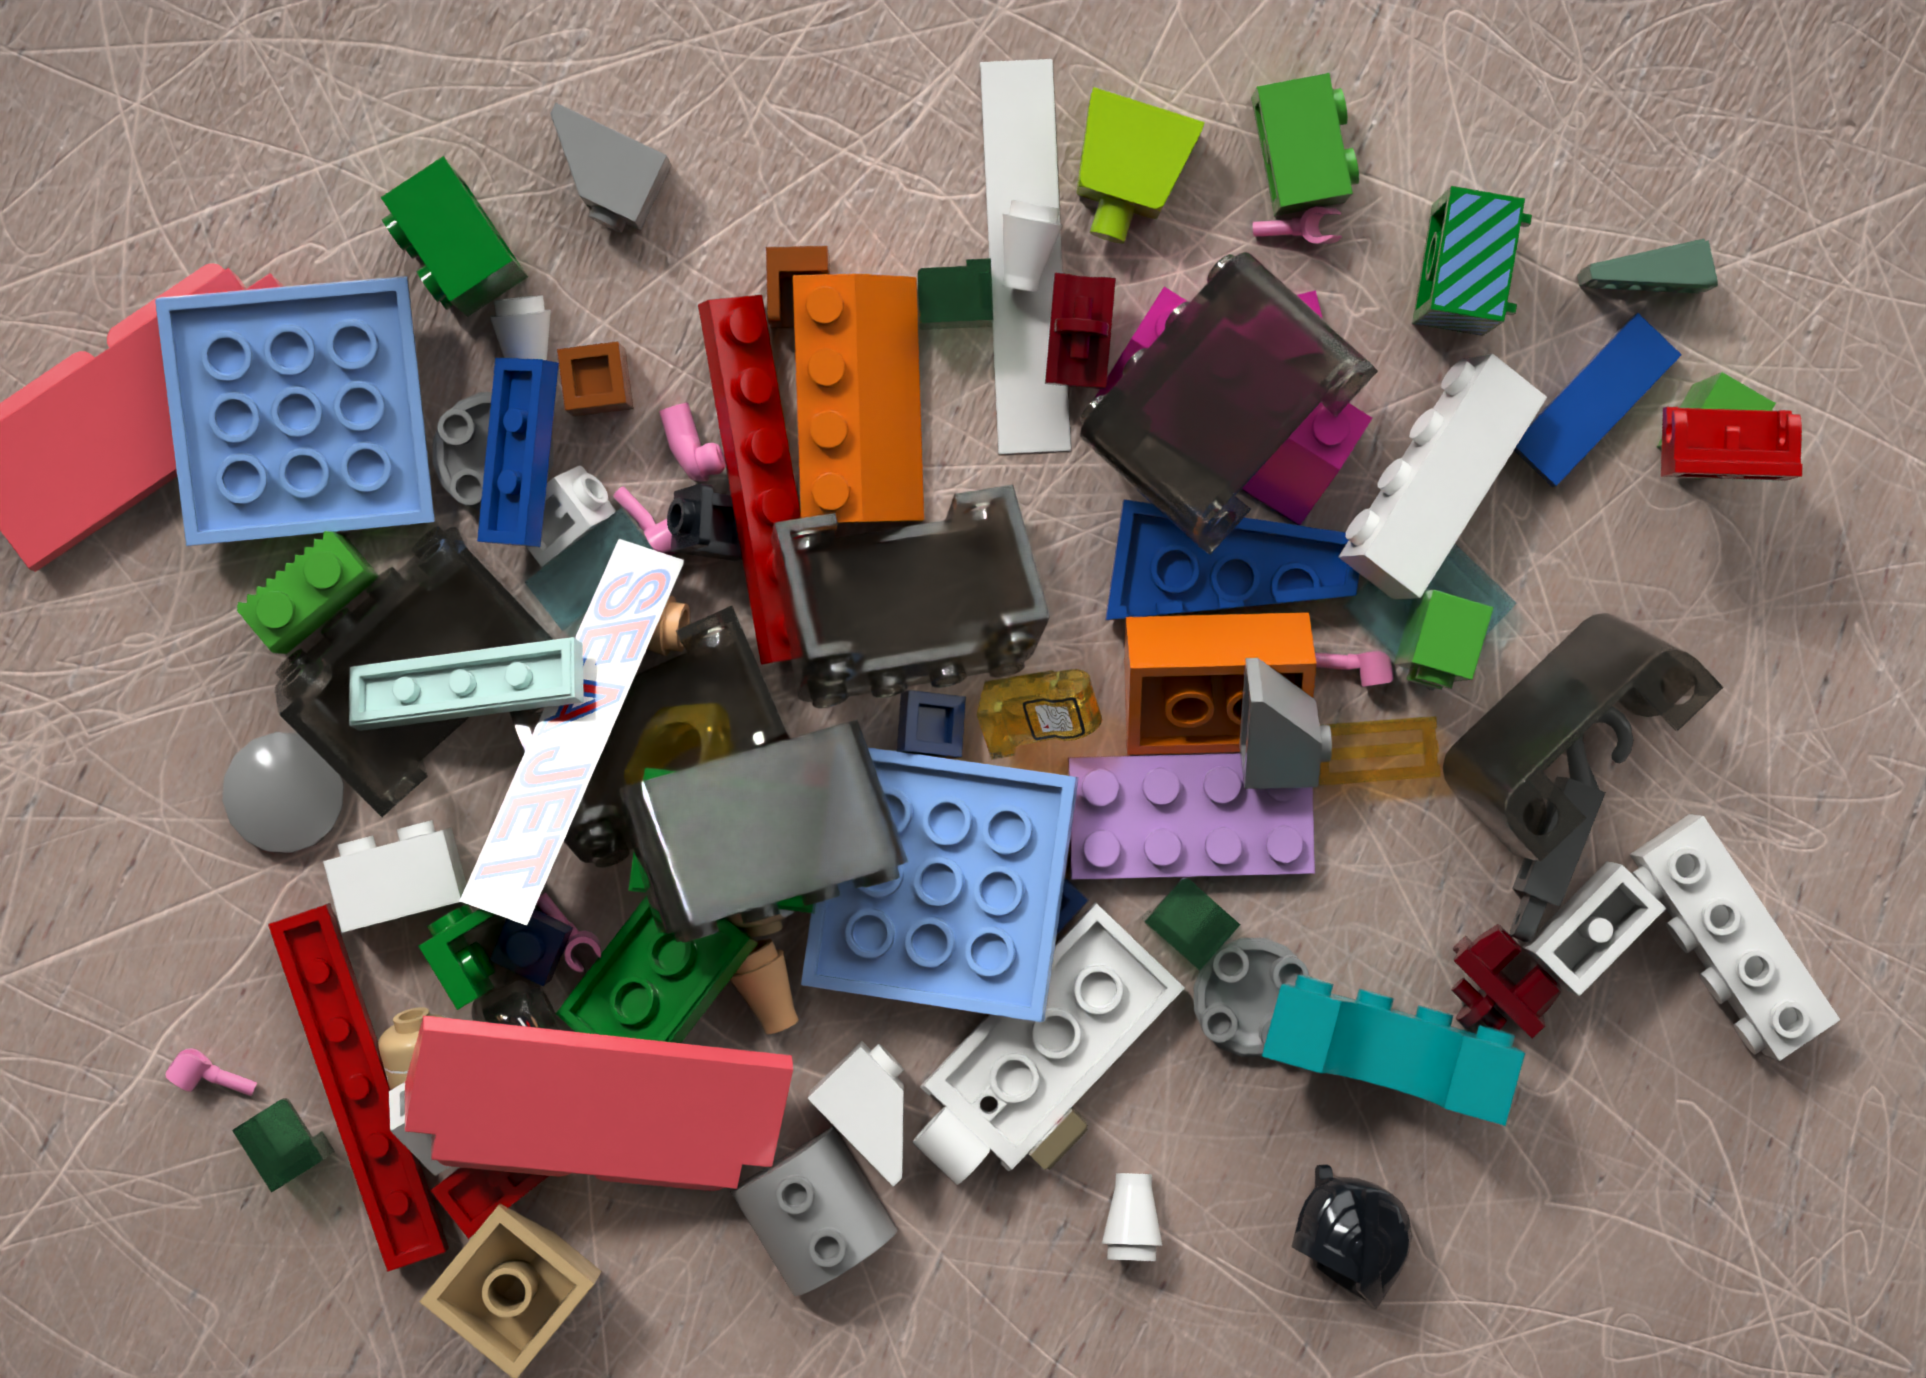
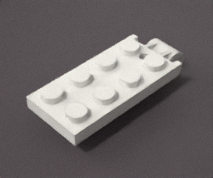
M1095 902L1055 944L1045 1020L1043 1022L988 1014L920 1086L929 1096L932 1094L945 1107L925 1125L912 1143L956 1185L960 1184L975 1170L990 1150L1000 1159V1164L1006 1170H1012L1185 987ZM986 1096H992L998 1102L996 1108L992 1111H985L980 1106L981 1100Z

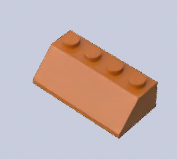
M872 274L793 275L801 524L924 521L916 277Z

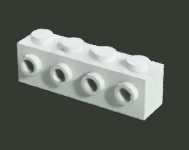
M1494 354L1461 359L1451 367L1442 381L1441 388L1445 391L1434 408L1424 412L1413 425L1409 435L1413 441L1402 458L1392 462L1381 475L1378 481V488L1381 491L1370 508L1363 510L1354 518L1346 531L1345 536L1349 541L1338 557L1392 599L1421 598L1547 398Z
M1687 815L1630 854L1638 866V869L1632 872V875L1657 900L1660 899L1666 907V910L1673 918L1666 923L1670 934L1685 953H1689L1692 950L1695 951L1706 968L1705 971L1700 973L1703 983L1720 1004L1725 1001L1730 1003L1740 1018L1738 1022L1733 1024L1734 1028L1753 1054L1756 1055L1762 1051L1764 1055L1780 1061L1840 1021V1018L1704 816Z

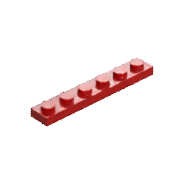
M752 295L709 299L698 304L760 663L764 665L825 654L803 525L801 524V513L763 296Z
M331 903L268 924L387 1272L446 1252L449 1246L419 1159L390 1130L389 1091L391 1089L378 1048V1040Z

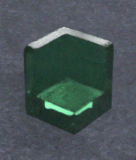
M991 258L966 259V266L919 269L917 275L920 330L993 326Z
M1182 878L1153 911L1148 910L1141 918L1199 971L1240 926L1234 918L1188 878Z
M282 1098L232 1130L271 1193L335 1152L322 1131L312 1137L294 1106L287 1098Z

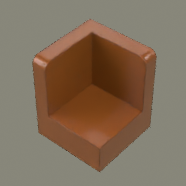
M828 246L766 247L767 315L771 329L794 328L793 275L830 274Z
M619 341L557 349L566 412L573 417L634 409L626 349Z

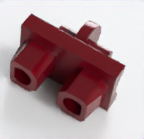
M1065 273L1054 274L1045 384L1106 389L1116 278L1087 277Z
M1497 924L1473 942L1465 936L1453 947V951L1456 953L1454 962L1481 988L1477 991L1465 978H1462L1451 989L1465 1004L1456 1016V1020L1465 1029L1481 1020L1486 1026L1500 1030L1507 1020L1493 1007L1495 1003L1532 1039L1546 1027L1543 1014L1550 1009L1561 994V986L1539 964L1516 985L1501 971L1521 952L1520 945L1501 925Z

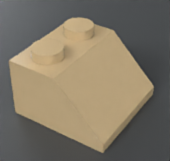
M499 1204L419 1302L510 1377L518 1378L593 1287L602 1271L555 1232Z

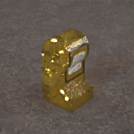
M1079 669L1056 672L1049 670L985 681L977 711V718L991 760L1015 756L1016 747L1020 745L1052 739L1072 741L1084 738L1098 729L1103 721L1090 675Z

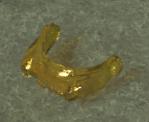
M719 703L661 707L646 725L624 772V780L627 787L633 791H642L645 768L662 769L678 755L701 745V755L697 767L698 778L704 786L719 785L729 774L735 756V746L731 740L730 723L726 710Z

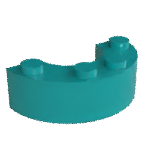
M1297 975L1295 985L1281 984L1262 1057L1321 1074L1340 1075L1384 1086L1425 1099L1447 1110L1506 1126L1525 1052L1512 1047L1515 1035L1481 1025L1478 1026L1477 1034L1452 1027L1454 1015L1418 1005L1416 1015L1392 1009L1394 998L1359 988L1356 999L1333 994L1331 992L1334 984L1304 975Z

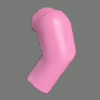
M688 402L659 411L671 452L691 480L705 482L709 480L710 475H718L723 472L726 465L724 454L716 443L701 445Z

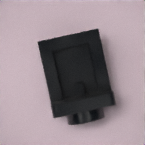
M701 483L674 491V500L671 502L667 514V526L672 534L671 552L731 561L742 560L731 495L714 493L712 485Z

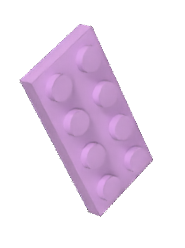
M1240 753L1068 757V776L1079 777L1070 837L1071 879L1315 874L1313 787L1244 789Z

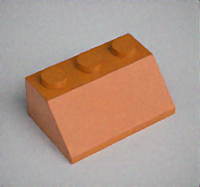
M1309 612L1126 617L1124 669L1127 755L1240 752L1239 740L1245 658H1259L1313 698L1317 663Z

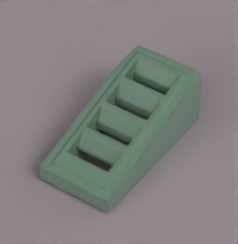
M1704 238L1593 263L1580 270V273L1577 274L1579 286L1598 289L1698 294L1718 286L1709 240L1705 241Z

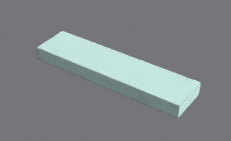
M575 637L350 667L349 726L359 731L584 702L583 642Z

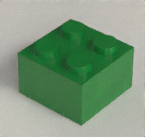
M444 156L381 197L391 212L382 219L384 225L402 250H406L412 259L420 256L425 266L416 272L436 302L440 301L446 310L455 306L468 317L528 277L462 176Z

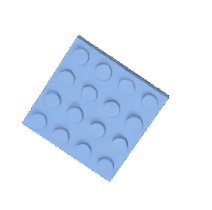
M408 276L159 297L155 299L186 546L324 533V531L337 532L435 522Z
M836 743L829 786L830 799L815 914L811 913L801 985L1043 1022L1045 1020L1079 777Z

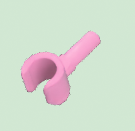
M1313 207L1308 209L1300 218L1253 222L1254 237L1293 235L1303 236L1311 243H1336L1342 238L1341 235L1323 236L1318 226L1320 219L1324 215H1339L1341 212L1336 208Z
M624 486L619 488L613 497L636 520L653 549L670 556L675 554L676 552H671L672 534L668 530L667 519L656 524L652 515Z
M1371 651L1348 655L1315 652L1316 668L1339 670L1359 668L1362 687L1390 683L1394 679L1391 659L1384 652Z
M547 893L541 895L536 904L543 913L573 927L565 946V961L574 971L584 972L583 965L579 959L574 957L571 951L575 945L587 943L593 947L595 953L601 958V943L598 937L589 931H578Z
M193 1048L181 1051L166 1071V1078L170 1082L188 1092L194 1090L202 1077L211 1083L248 1096H252L257 1084L255 1081L212 1065V1062L203 1053Z

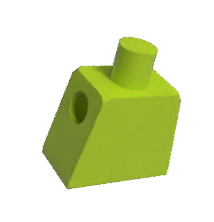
M1093 87L1087 108L1076 190L1077 195L1099 202L1089 233L1106 241L1124 244L1134 213L1147 218L1157 219L1202 132L1205 122Z

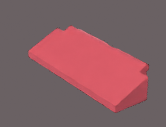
M210 263L204 265L157 298L285 286L269 273L246 289L240 278L231 269L227 268L224 270L220 265ZM155 299L111 328L107 335V344L109 346L107 350L96 357L85 351L76 352L0 403V531L26 566L34 572L177 477Z
M423 1016L405 1080V1132L431 1134V1160H438L439 1163L445 1166L557 1177L576 1173L594 1175L599 1180L704 1191H718L723 1188L737 1189L742 1165L772 1167L793 1073L792 1055Z

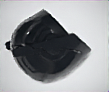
M1317 1165L1315 1168V1188L1303 1204L1291 1247L1312 1258L1313 1266L1368 1306L1377 1309L1400 1275L1409 1256L1412 1231L1407 1210L1398 1198L1381 1186L1359 1178H1333L1330 1165Z

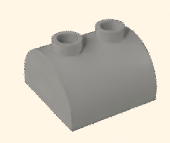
M832 1126L775 1161L772 1167H766L738 1184L737 1189L732 1188L730 1190L794 1296L808 1293L845 1273L876 1252L897 1232V1227L835 1126Z

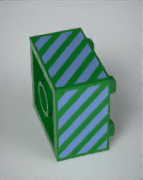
M1451 186L1432 204L1412 324L1484 336L1502 324L1505 320V315L1516 314L1517 304L1508 302L1520 226L1529 227L1532 220L1531 214L1523 213L1525 198Z

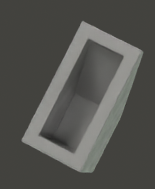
M555 102L550 114L579 196L587 206L592 208L588 217L622 233L626 224L641 231L672 166L667 155Z
M1245 658L1239 740L1244 789L1318 787L1320 763L1331 761L1332 740L1330 726L1319 725L1316 700L1259 658Z

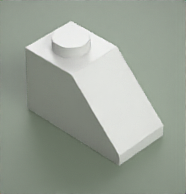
M861 1041L810 1090L808 1099L894 1187L902 1179L904 1083L897 1076L904 1069L880 1044L871 1050Z

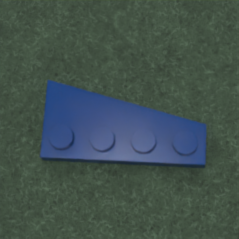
M1124 499L1121 507L1105 621L1126 619V617H1148L1353 597L1357 594L1359 573L1338 557L1349 541L1345 536L1346 532Z

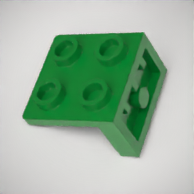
M468 904L451 911L428 925L427 928L433 937L419 945L420 950L457 1010L494 988L489 976L495 973V969L488 955L478 942L469 945L463 935L493 918L496 914L483 909L472 912Z

